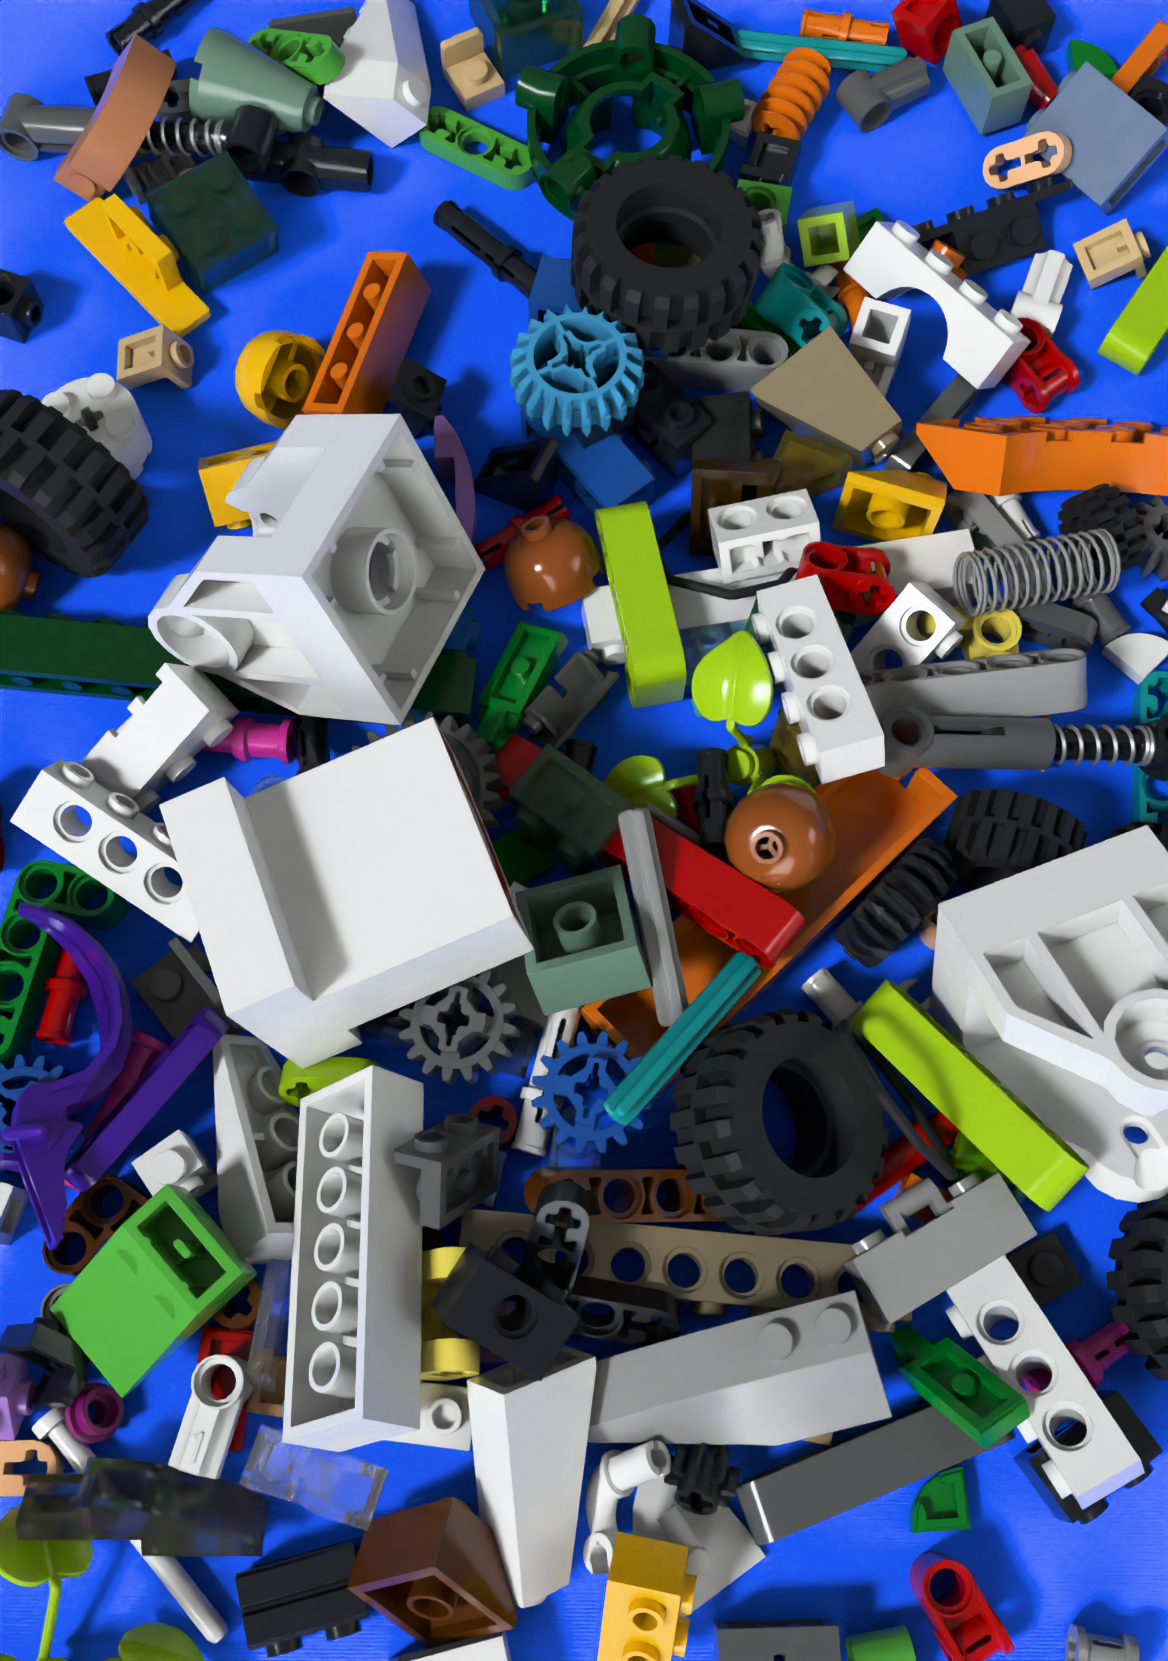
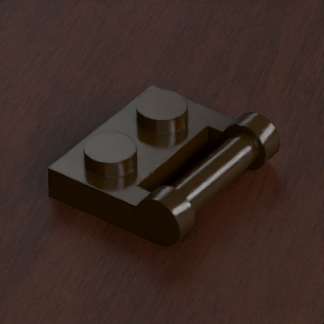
M762 458L755 462L694 459L689 555L715 557L708 509L741 502L742 485L757 486L756 499L776 495L777 485L783 479V463L773 458Z

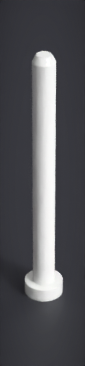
M66 1407L52 1408L34 1424L31 1430L40 1441L50 1437L206 1640L216 1644L228 1633L225 1620L86 1443L77 1440L71 1434L65 1419Z

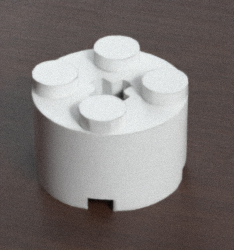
M96 373L90 377L71 381L60 387L57 391L45 395L41 401L42 404L47 407H54L72 423L76 422L88 431L87 434L96 442H101L111 452L110 454L128 469L129 475L133 480L139 477L144 470L142 464L148 452L151 454L152 440L133 396L124 386L115 382L106 373Z

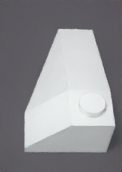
M365 0L359 10V17L354 25L348 28L344 34L345 40L339 48L345 56L344 67L333 80L325 84L323 98L390 148H393L427 125L431 84L415 4L410 0Z
M224 1034L213 1047L218 1207L223 1233L250 1264H279L292 1259L299 1116L293 1105L286 1103L279 1095L278 1090L282 1070L267 1044L258 1037Z

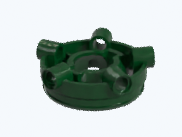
M629 14L622 17L617 22L615 40L603 41L582 47L560 59L549 70L526 64L519 76L515 92V104L528 110L527 147L537 184L546 200L573 222L582 196L588 190H591V185L603 174L607 173L612 176V170L617 165L627 161L631 165L637 164L641 157L655 155L656 160H667L668 155L682 156V161L695 163L691 161L690 132L683 115V109L692 116L691 125L701 155L712 153V158L708 164L710 171L716 174L720 170L722 171L726 161L730 123L740 122L744 119L745 103L739 79L734 77L716 81L701 64L690 56L672 47L656 43L655 24L645 15ZM620 96L632 97L633 127L651 130L662 138L658 143L646 150L634 153L615 151L606 161H603L590 152L595 141L594 135L611 128L613 99ZM575 105L576 109L571 115L563 136V155L551 165L542 151L543 143L554 145L569 115V108Z

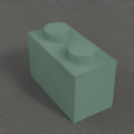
M992 16L954 29L942 70L980 135L982 136L1020 122L1033 82L994 17Z

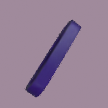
M209 1005L201 1009L65 1164L64 1179L82 1193L89 1190L217 1044L228 1029L229 1022Z

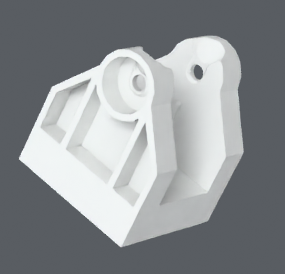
M401 414L296 415L267 455L251 460L226 496L225 503L249 513L253 529L252 537L218 535L190 573L176 575L169 583L148 615V627L155 639L169 653L182 662L201 671L220 675L299 715L401 725L479 582L485 567Z
M1142 826L939 903L929 1014L1084 1159L1090 1167L1085 1177L1096 1189L1117 1200L1136 1203L1160 1199L1167 1194L1168 851L1149 826ZM1128 1127H1139L1147 1134L1148 1139L1144 1143L1135 1144L1125 1138L1123 1131Z

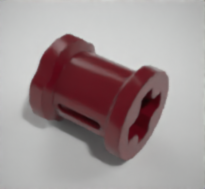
M497 1096L484 1097L474 1104L469 1114L477 1116L480 1123L483 1118L492 1120L496 1113L502 1114V1120L507 1129L505 1132L500 1131L499 1151L508 1149L515 1140L518 1128L516 1111L512 1104L504 1098Z

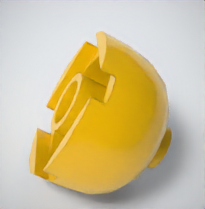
M276 329L256 335L245 345L238 357L235 369V388L244 407L263 423L284 430L296 415H306L302 409L322 363L320 356H325L324 349L314 338L289 330Z

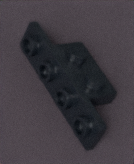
M1051 176L1027 185L1028 195L1015 199L1013 190L987 199L988 209L975 213L973 205L948 213L946 214L948 223L934 228L932 219L914 225L912 227L920 235L917 242L921 244L946 235L949 246L965 256L959 267L965 270L967 276L1047 248L1035 202L1072 189V181L1069 179L1055 185L1054 178Z

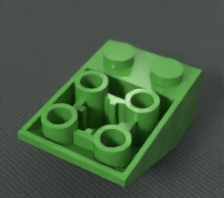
M167 1183L118 1228L51 1306L50 1310L119 1396L125 1398L258 1273L186 1188Z

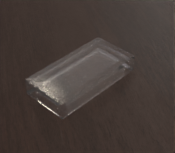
M270 1259V1262H267L247 1365V1373L254 1390L275 1392L289 1315L292 1267L289 1260Z

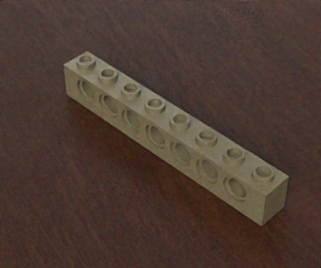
M470 1209L462 1214L459 1247H467L469 1242L488 1252L493 1244L502 1249L507 1243L514 1240L523 1241L527 1244L534 1215ZM555 1221V1226L565 1228V1223ZM590 1223L583 1249L588 1258V1266L580 1275L669 1292L677 1298L678 1302L692 1303V1314L725 1317L726 1306L748 1308V1318L839 1295V1278L844 1272H847L844 1263L857 1255L852 1249L851 1244L628 1223ZM548 1248L540 1251L538 1256L544 1261L555 1263V1258L560 1250ZM631 1251L640 1257L643 1263V1273L638 1280L623 1282L615 1277L611 1269V1261L617 1253ZM686 1256L697 1265L698 1279L693 1286L682 1288L670 1280L668 1264L674 1257ZM730 1262H743L752 1270L754 1281L748 1292L737 1293L726 1284L724 1272ZM789 1266L800 1268L808 1277V1291L800 1299L789 1296L783 1290L781 1276L783 1271ZM863 1297L860 1300L868 1331L895 1333V1322L904 1323L912 1321L911 1311L891 1324L879 1326ZM602 1302L589 1303L592 1305L609 1306L608 1304Z

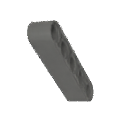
M928 1402L831 1443V1446H823L738 1483L736 1494L756 1546H761L787 1537L1014 1439L1016 1434L1013 1429L984 1450Z

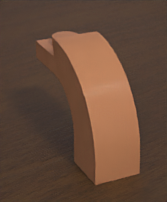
M135 34L114 63L105 91L91 119L57 167L53 180L88 202L97 197L101 198L106 190L111 192L147 135L167 93L177 62Z

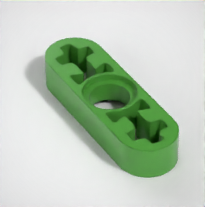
M264 28L256 32L247 41V43L314 85H323L333 80L341 72L345 64L344 54L328 35Z
M429 107L427 125L418 131L420 144L426 151L507 190H522L532 183L534 172L526 145L446 107ZM473 142H481L488 147L485 152L477 155L470 154L464 150L468 144Z

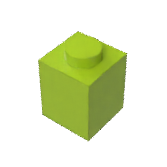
M854 200L809 208L797 219L804 267L850 260L860 245Z

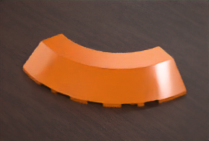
M1011 416V418L975 417V422H965L963 427H959L960 420L955 418L919 422L916 425L917 436L955 490L1000 497L1034 491L1089 490L1097 485L1107 483L1109 487L1116 486L1119 488V492L1168 496V427H1161L1160 432L1153 431L1154 425L1150 424L1151 421H1115L1114 425H1106L1107 419L1071 417V419H1052L1050 424L1045 423L1046 417Z

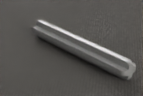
M641 807L619 813L618 821L658 1022L661 1026L670 1027L689 1004L651 813L648 808Z

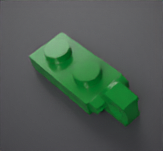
M523 621L518 623L477 701L481 708L477 717L480 725L475 733V739L483 737L491 749L488 754L495 755L512 735V732L519 734L523 729L521 721L526 717L524 710L529 707L546 687L569 642L564 632Z
M907 1324L889 1335L896 1353L894 1356L895 1360L901 1365L898 1367L900 1375L906 1380L907 1384L984 1450L1030 1417L1027 1401L1021 1394L950 1338L945 1337L941 1341L937 1340L931 1344Z

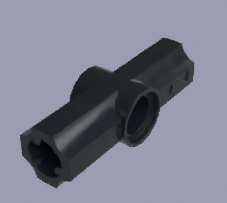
M297 132L289 137L288 142L275 141L265 172L259 175H249L239 172L234 168L233 172L235 179L281 183L287 191L302 197L317 194L320 187L368 192L371 191L373 185L374 158L372 150L326 146L319 137L313 134Z

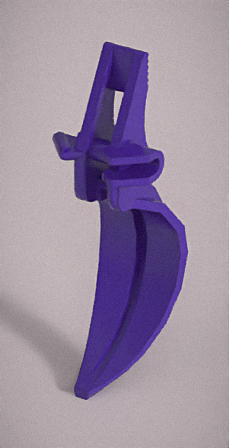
M20 901L17 915L33 922L50 934L69 953L88 984L98 1015L100 1042L98 1056L81 1072L54 1082L33 1083L19 1094L12 1111L11 1126L0 1131V1143L13 1147V1153H0V1167L13 1172H20L48 1249L56 1250L64 1237L62 1234L64 1233L63 1227L65 1226L64 1220L66 1219L65 1213L67 1212L66 1206L68 1205L64 1184L65 1162L70 1148L76 1142L78 1135L83 1129L82 1123L69 1121L68 1117L100 1099L118 1079L133 1037L129 993L118 967L103 946L75 921L43 905Z

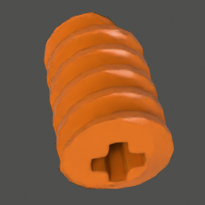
M798 47L793 48L786 54L782 65L777 69L775 77L771 79L767 90L762 94L760 102L755 106L751 115L752 128L756 136L759 131L800 141L801 137L805 135L808 125L812 123L816 112L822 105L823 99L827 97L831 88L828 79L831 74L830 62L821 53L811 48Z

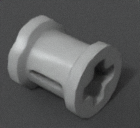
M1071 1624L1066 1636L1065 1661H1140L1139 1644L1134 1634L1121 1633L1120 1637L1116 1638L1086 1632L1085 1627Z

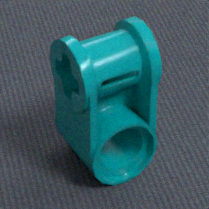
M781 263L754 304L757 312L766 321L778 327L796 342L800 348H803L829 326L833 328L839 338L844 335L847 329L848 318L844 308L816 286L806 273L791 264Z

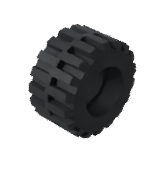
M982 789L966 792L965 795H960L957 798L943 845L953 853V857L962 865L961 875L957 881L972 890H976L1084 849L1087 832L1083 823L1077 820L1073 814L1047 800L1017 791Z

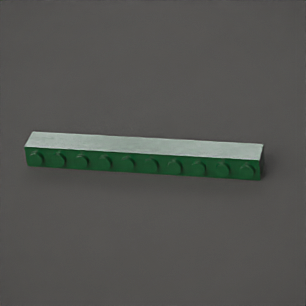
M10 609L0 612V689L133 701L137 696L141 695L147 701L162 684L156 673L164 663L190 666L169 653L155 639L148 627V623L144 627L123 625L116 620L99 618L95 622L74 621L72 618L61 614H48L45 618L25 616L20 612ZM444 651L440 653L408 711L417 723L423 721L427 712H432L439 726L450 715L456 721L458 730L465 724H469L473 729L480 680L477 658H471L459 651ZM202 671L239 711L296 717L298 715L220 675ZM327 718L328 720H339V721H350V722H360V723L382 724V723H372V722H362V721H353V720H343V719ZM403 721V723H402L401 725H395V726H403V727H404V721Z

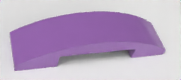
M434 415L438 483L455 482L456 516L474 547L477 540V518L471 467L464 447L452 425L444 415Z

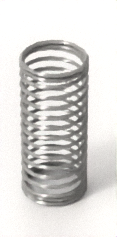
M1102 528L1090 529L1087 532L1079 531L1076 534L1069 533L1066 536L1058 535L1055 538L1047 537L1046 539H1036L1035 541L1027 540L1024 543L1016 542L1013 545L1006 544L1003 547L995 546L992 549L984 548L981 551H967L959 554L954 563L953 588L960 608L970 617H978L984 612L991 614L994 610L1002 612L1004 609L1012 610L1015 607L1022 609L1026 605L1032 607L1036 603L1043 605L1047 601L1053 603L1056 600L1075 599L1078 596L1085 597L1088 594H1104L1114 590L1119 581L1121 557L1114 537L1106 529ZM1096 535L1102 539L1110 558L1111 576L1107 587H1102L1105 579V565L1101 549L1094 539ZM1075 539L1079 541L1077 548L1074 544ZM1065 541L1068 543L1067 551L1063 545ZM1054 543L1058 545L1057 553L1053 548ZM1092 544L1099 558L1100 583H1098L1095 577L1094 563L1091 556ZM1044 545L1048 547L1046 555L1042 550ZM1033 547L1037 549L1036 558L1032 553ZM1023 549L1027 552L1025 559L1021 554ZM1071 549L1076 556V568L1079 578L1078 589L1073 580V569L1070 560ZM1012 551L1016 553L1015 563L1011 557ZM1061 551L1066 560V571L1069 580L1068 590H1066L1063 583L1060 564ZM1002 553L1006 556L1004 564L1000 559ZM1051 554L1055 561L1058 580L1057 592L1052 583L1050 569ZM991 555L995 557L994 567L989 560ZM1040 555L1045 565L1047 593H1045L1041 583L1039 570ZM981 557L984 559V566L980 560ZM1030 558L1034 566L1037 582L1036 595L1030 581ZM969 560L973 565V589L978 603L976 610L971 604L967 589ZM1019 560L1025 574V596L1019 580ZM1009 563L1011 565L1012 572L1014 575L1015 599L1013 597L1009 584ZM998 565L1003 576L1004 600L999 588ZM988 568L993 582V600L988 586ZM1084 573L1089 582V586H1087L1085 583ZM1051 592H1052L1053 595H1054L1053 598L1049 597L1050 594H1051ZM1019 596L1023 601L1021 604L1018 603ZM1030 596L1034 599L1031 602L1028 601ZM1010 599L1013 604L1007 605L1008 600ZM998 600L1002 604L1001 607H997ZM987 601L991 605L990 609H986Z

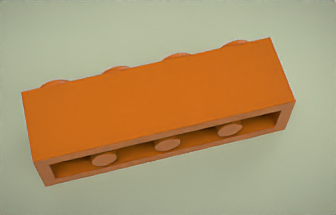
M368 251L302 410L306 415L382 414L399 366L404 360L432 290L408 252Z

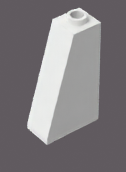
M565 1345L541 1381L510 1362L467 1380L479 1518L493 1530L513 1603L523 1609L542 1603L546 1596L570 1583L597 1367L596 1356Z

